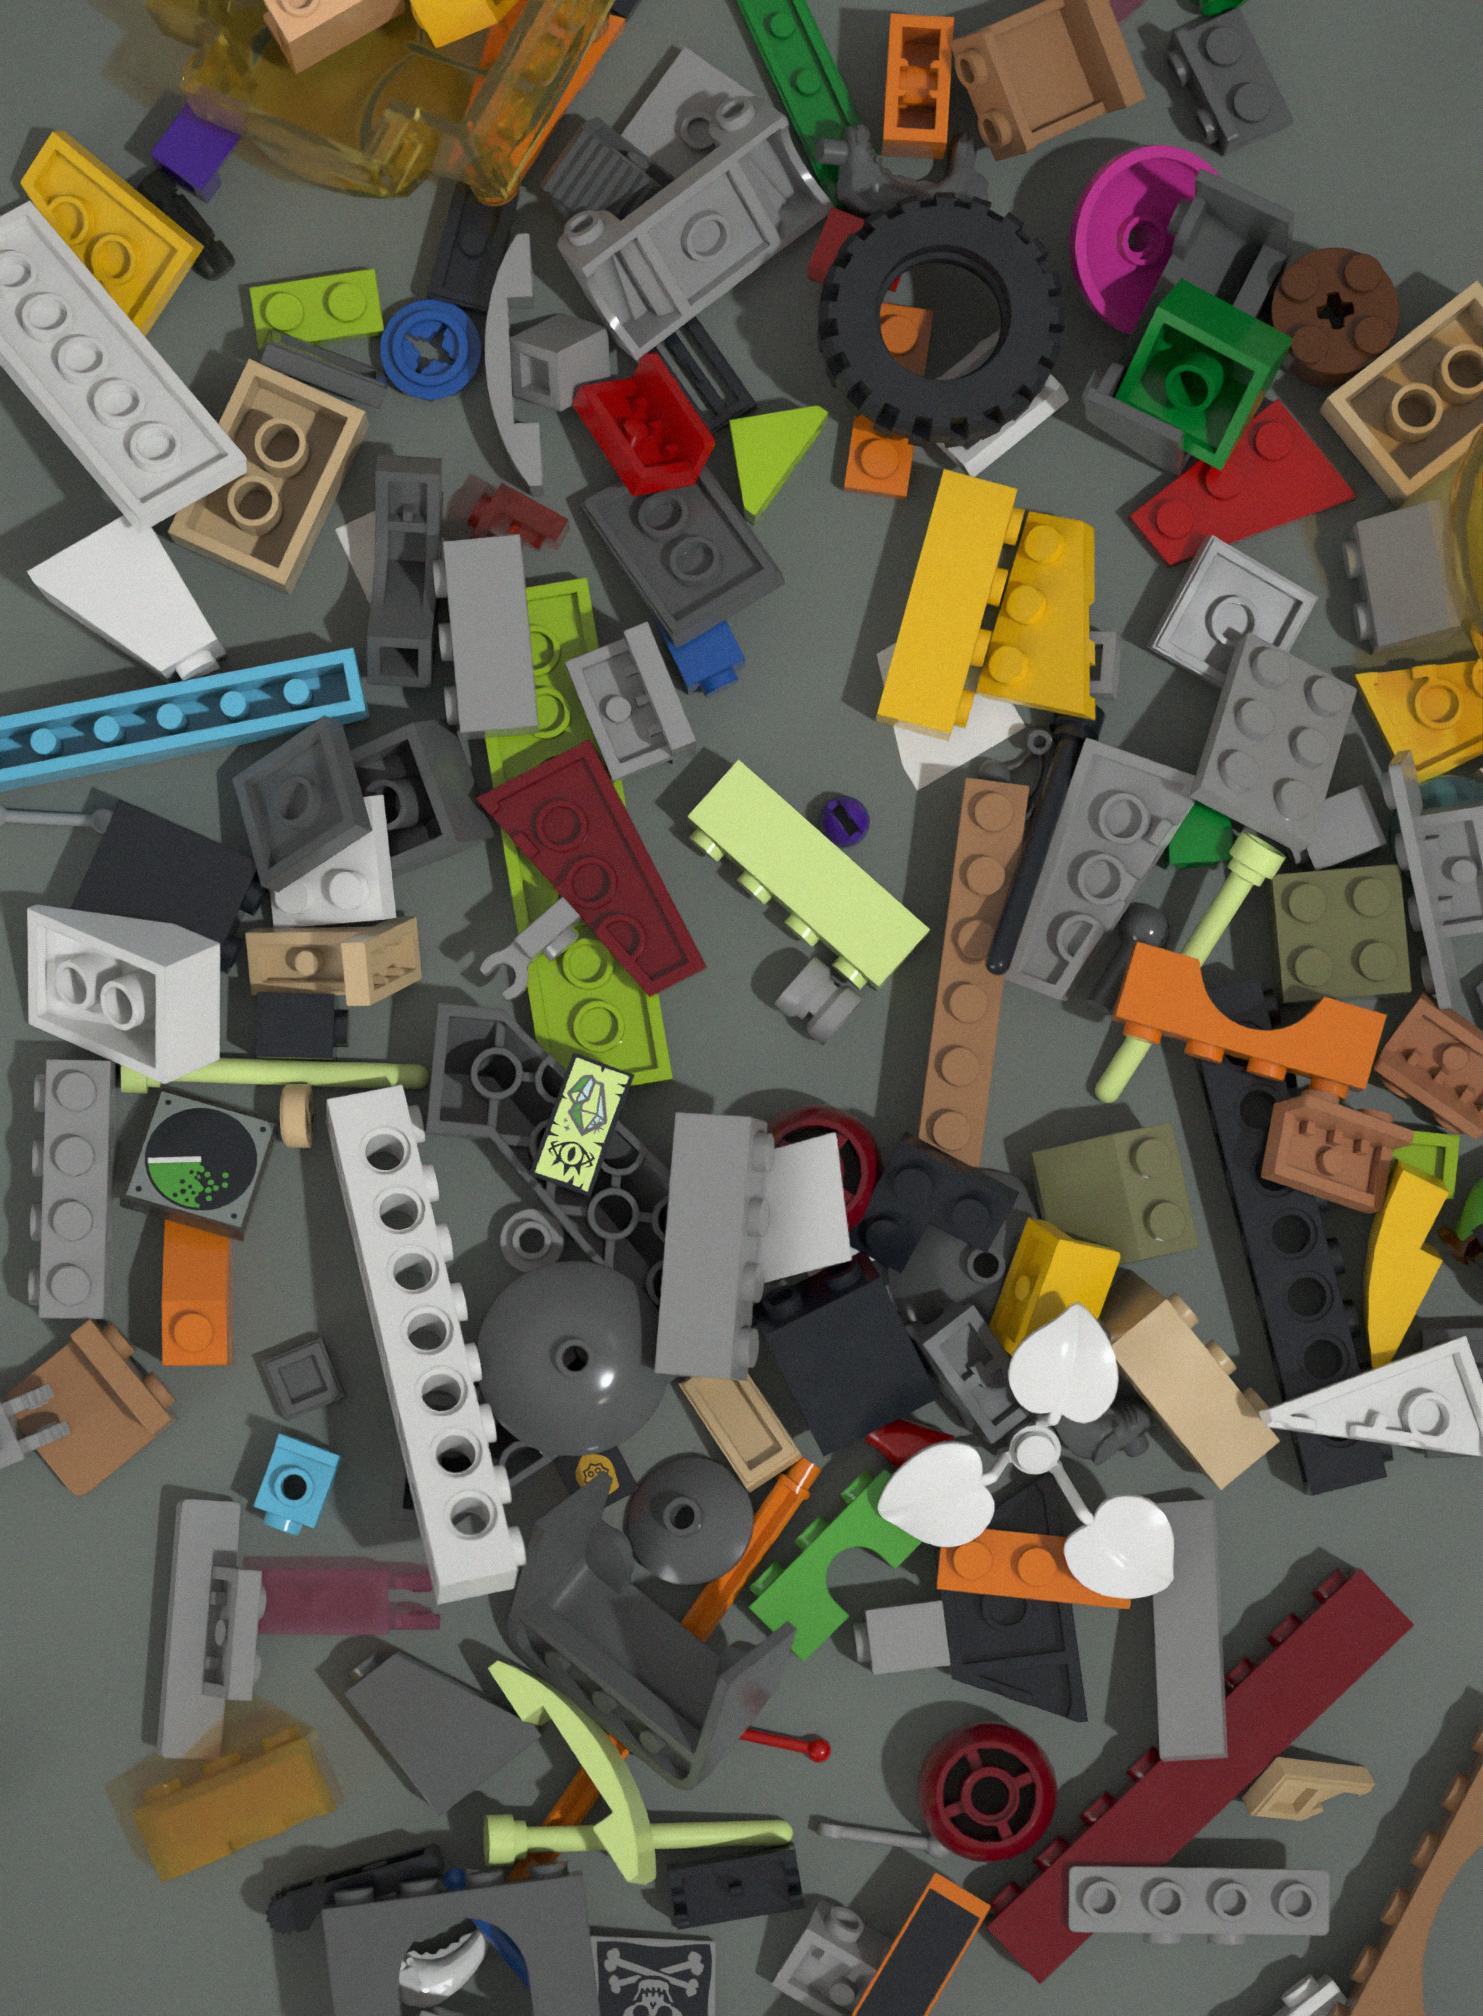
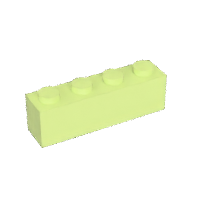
M739 759L687 816L688 824L695 829L689 836V839L714 862L717 863L725 856L743 872L736 881L761 904L765 905L773 898L791 914L784 921V924L808 946L812 948L820 940L836 954L838 958L832 963V967L858 990H861L868 983L878 991L930 931L926 925Z

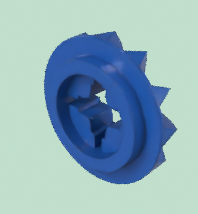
M433 299L410 303L395 313L387 323L380 343L381 361L387 377L406 396H413L429 402L448 396H457L461 389L475 378L482 354L480 336L471 318L457 306ZM445 328L442 350L454 364L451 365L446 361L441 363L433 360L428 367L423 368L420 374L417 373L420 368L421 355L414 347V344L407 339L410 337L417 342L420 339L423 342L429 343L435 335L439 336L442 329Z

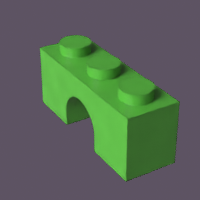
M884 1468L875 1476L867 1469H864L839 1495L847 1505L830 1522L820 1514L795 1539L794 1543L802 1551L785 1568L775 1560L749 1586V1589L756 1597L748 1607L773 1632L786 1621L797 1628L791 1650L803 1662L849 1617V1614L831 1597L827 1589L826 1574L833 1558L845 1549L865 1547L877 1552L896 1569L923 1542L880 1516L877 1504L884 1487L892 1477Z

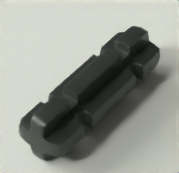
M162 169L151 172L137 185V191L205 246L195 261L196 266L204 276L212 282L223 277L235 265L232 253L221 240H214L216 236L214 231L184 194L177 195V186L167 173Z

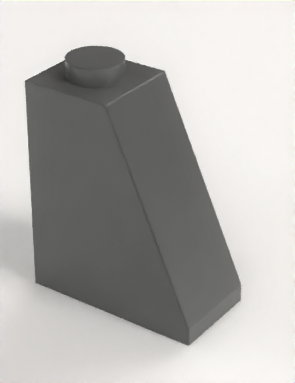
M377 1650L348 1673L356 1684L346 1691L344 1695L439 1817L540 1738L544 1732L539 1725L522 1721L513 1709L399 1650L387 1660Z

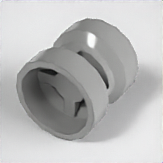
M815 956L785 989L774 1005L788 1017L798 1016L801 1020L805 1019L809 1022L807 1024L808 1034L823 1046L864 998L850 986H840L838 988L835 985V981L831 979L830 968Z

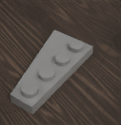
M1091 738L1085 739L1011 966L1005 973L1004 980L1061 1001H1068L1196 802L1195 799L1189 797L1196 775Z

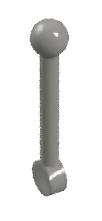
M0 804V827L6 822L93 827L96 832L104 835L113 812L106 808L98 809L93 814L7 810L5 806Z
M818 1822L817 1835L822 1837L925 1850L931 1857L936 1859L946 1857L950 1852L942 1847L932 1835L926 1838L850 1827L835 1823Z

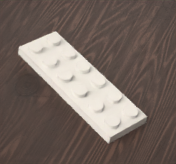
M28 201L0 216V365L139 534L247 473L246 456L32 202Z

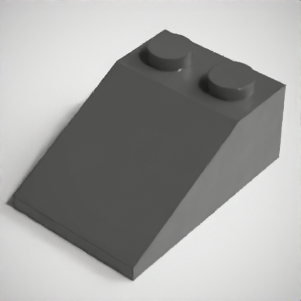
M447 718L412 722L350 750L363 797L384 796L392 878L443 860L495 837L486 811L476 799L480 794L455 726L448 725Z

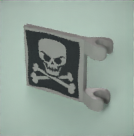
M590 1936L600 2016H715L716 1941Z

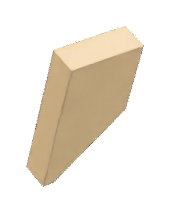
M1276 1757L1244 1794L1242 1799L1251 1816L1302 1821L1324 1812L1321 1802L1342 1793H1353L1362 1796L1369 1793L1375 1786V1783L1367 1767Z

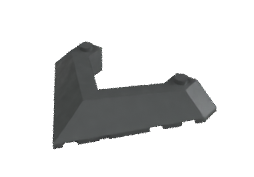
M438 1003L425 1135L489 1140L550 1215L556 1219L561 1228L589 1262L611 1268L632 1280L647 1294L657 1310L660 1311L671 1171L618 1121L590 1197L530 1176L529 1172L567 1070L537 1044L503 1009ZM782 1278L765 1282L763 1294L759 1302L763 1301L774 1289L788 1284ZM753 1314L751 1328L757 1325ZM575 1345L568 1347L562 1356L563 1364L570 1371H580L587 1363L585 1350ZM669 1375L667 1384L675 1380L678 1376ZM478 1384L475 1387L478 1405L486 1404ZM430 1392L423 1398L425 1404L435 1411H448L457 1405L456 1399L451 1394ZM493 1415L497 1439L496 1442L488 1443L493 1466L504 1465L510 1488L559 1456L535 1449L523 1443L507 1431ZM397 1434L390 1520L418 1522ZM457 1451L446 1452L437 1459L439 1465L451 1473H461L472 1466L470 1459ZM466 1512L455 1516L451 1521L453 1526L473 1513Z

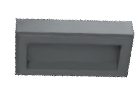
M268 329L260 349V364L380 409L387 391V375L385 371L276 329Z

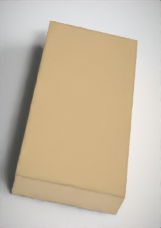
M747 1374V1381L688 1377L679 1383L684 1394L749 1493L803 1458L749 1374Z

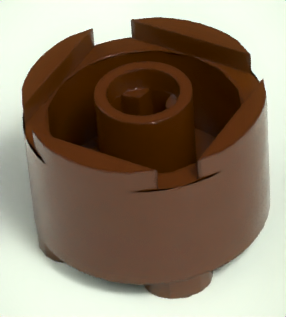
M1324 248L1302 256L1285 270L1269 300L1264 323L1294 338L1281 364L1282 367L1284 366L1292 374L1299 377V380L1312 386L1338 387L1343 386L1386 351L1398 326L1399 301L1390 277L1375 257L1346 248ZM1324 307H1332L1335 314L1344 316L1338 329H1332L1329 319L1318 318Z

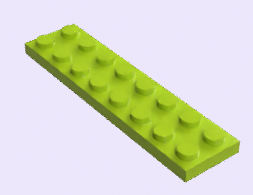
M587 577L526 588L539 733L485 738L493 788L512 780L588 739L592 741L608 772L565 666L566 661L599 648ZM622 780L613 784L626 807ZM500 826L519 935L562 897ZM581 919V922L573 928L579 938L566 951L552 962L543 954L534 963L529 965L527 988L537 1044L566 1070L573 1053L634 1074L630 1087L673 1080L659 995L652 998L649 997Z

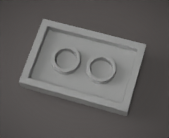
M1248 632L1236 643L1189 797L1301 853L1312 844L1357 688Z

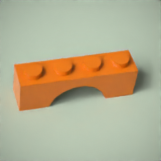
M1137 941L1131 949L1111 1020L1125 1024L1122 1035L1154 1045L1160 1044L1162 1035L1187 1042L1184 1053L1214 1063H1222L1224 1054L1248 1060L1246 1071L1251 1074L1283 1082L1286 1072L1311 1079L1308 1090L1326 1091L1338 1096L1340 1100H1346L1348 1090L1359 1093L1366 1089L1387 1015L1324 996L1314 1004L1301 1020L1291 1026L1277 1030L1247 1028L1231 1021L1212 1003L1202 981L1199 959Z

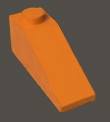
M165 1206L162 1279V1366L234 1365L232 1225Z

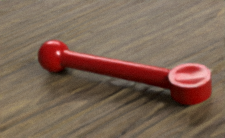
M747 1728L739 1738V1740L807 1754L808 1758L815 1763L827 1761L832 1749L830 1743L824 1738H814L809 1742Z

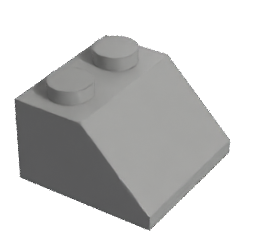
M1441 500L1427 501L1355 523L1349 531L1351 540L1342 542V554L1348 579L1358 578L1362 602L1353 604V616L1359 641L1369 640L1371 655L1446 643L1463 626Z

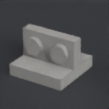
M648 622L623 631L624 638L565 662L566 669L613 783L669 760L674 765L696 756V739Z

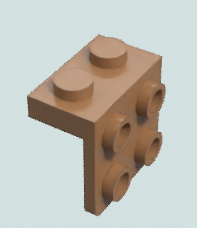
M89 1319L70 1335L73 1339L4 1396H7L9 1401L48 1383L50 1384L55 1397L50 1398L47 1404L31 1411L25 1409L14 1415L22 1433L26 1437L36 1433L38 1428L51 1422L66 1420L71 1434L36 1450L66 1487L78 1496L90 1493L179 1419L170 1408L177 1401L172 1392L153 1371L147 1376L140 1372L129 1358L136 1349L112 1321L104 1327L99 1320Z

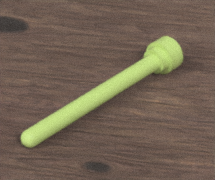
M1242 830L1230 849L1229 853L1233 858L1227 867L1232 872L1179 953L1199 959L1200 968L1252 886L1260 887L1265 878L1273 879L1286 859V856L1278 849L1248 831ZM1129 1037L1125 1038L1095 1086V1095L1101 1102L1112 1103L1117 1100L1152 1044Z
M219 1058L218 1061L171 1082L261 1085L311 1084V1086L388 1088L403 1085V1089L418 1090L428 1084L430 1075L427 1068L420 1064ZM121 1065V1093L147 1094L149 1087L161 1088V1082Z
M512 1814L485 1815L483 1850L486 1867H511L514 1865L515 1860H525L527 1853L607 1850L593 1830V1827L596 1825L526 1827L525 1820L514 1821ZM785 1820L650 1823L654 1849L780 1846L787 1844L793 1836L792 1826Z

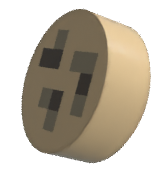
M287 1084L282 1089L280 1128L283 1143L287 1148H311L313 1146L315 1137V1101L311 1084Z

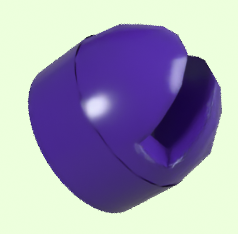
M840 796L830 800L822 808L819 816L820 832L834 845L842 849L858 845L866 837L870 825V818L866 807L859 800L849 796ZM839 805L842 806L849 819L858 829L850 837L831 812Z

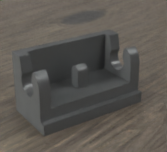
M952 1300L940 1302L937 1307L942 1315L938 1319L926 1325L922 1321H912L905 1329L924 1368L966 1429L993 1444L1033 1412L1024 1408L1015 1398L1009 1384L1008 1375L1011 1359L975 1306L971 1303L962 1306Z

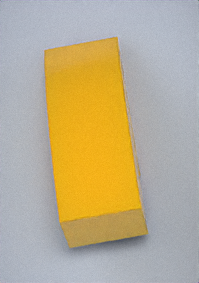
M1398 1158L1388 1177L1383 1210L1376 1212L1368 1239L1363 1273V1326L1367 1356L1372 1368L1391 1362L1443 1262L1437 1248L1424 1241L1449 1191L1443 1180Z

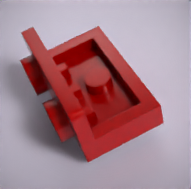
M656 352L642 356L632 378L580 386L572 401L573 407L632 496L694 486L715 446V439L707 425L702 421L679 387L678 382L671 375Z

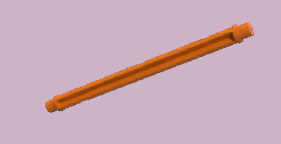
M803 1457L789 1466L785 1474L780 1472L775 1478L778 1480L754 1515L753 1534L746 1553L730 1572L706 1584L680 1622L702 1642L705 1643L799 1505L804 1499L808 1500L811 1493L808 1490L822 1469ZM605 1731L618 1749L623 1760H625L630 1750ZM583 1766L578 1770L541 1826L580 1825L601 1793ZM561 1852L527 1853L526 1859L518 1860L506 1880L530 1877V1865L554 1862Z

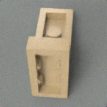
M396 916V918L387 919L373 927L254 928L245 933L251 995H257V992L346 995L347 1006H371L422 979L416 916Z

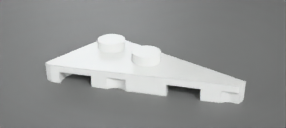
M1466 1336L1453 1338L1259 1411L1264 1427L1483 1457V1383Z

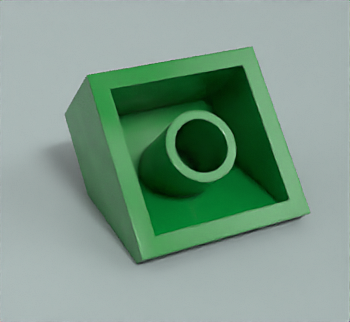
M1181 278L1157 306L1115 399L1183 431L1184 451L1221 471L1269 391L1294 338Z

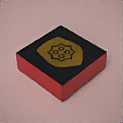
M618 1446L590 1455L564 1456L553 1462L570 1496L603 1470L613 1478L605 1507L640 1490Z

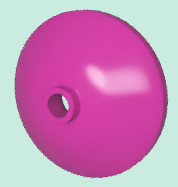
M1145 145L1118 154L1093 175L1084 188L1074 210L1069 235V253L1076 285L1090 309L1103 322L1123 333L1132 334L1172 255L1175 237L1166 232L1182 198L1193 201L1195 197V179L1200 169L1220 177L1205 160L1188 150L1168 145ZM1133 229L1136 235V240L1133 247L1130 249L1128 244V238L1130 231Z

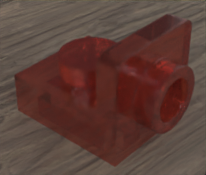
M502 482L494 496L486 492L482 494L467 522V526L474 529L470 539L493 537L501 522L504 521L510 524L506 532L508 535L520 534L522 544L538 552L543 544L558 551L570 530L567 518Z

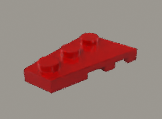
M1277 399L1251 420L1221 471L1199 460L1132 513L1128 520L1168 569L1193 560L1206 535H1213L1231 546L1257 534L1295 523L1315 513L1353 502L1357 496L1280 400Z

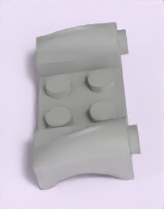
M736 96L722 103L718 107L715 118L710 123L708 129L709 135L717 148L621 221L606 210H587L574 215L564 227V233L557 243L560 253L601 322L608 328V333L613 342L636 361L826 217L831 207L834 208L831 200L817 184L798 155L789 134V123L785 116L760 97Z

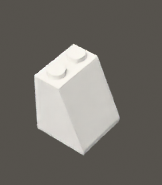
M125 515L27 571L34 584L51 603L167 684L216 675L221 671L217 662L226 658L228 654L153 527L139 534Z

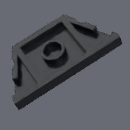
M1053 1474L1041 1476L997 1506L986 1528L1063 1536L1056 1483ZM940 1547L934 1550L936 1570L938 1569ZM939 1589L951 1664L949 1665L950 1673L953 1680L996 1693L1005 1698L1054 1713L1078 1723L1088 1722L1072 1603Z

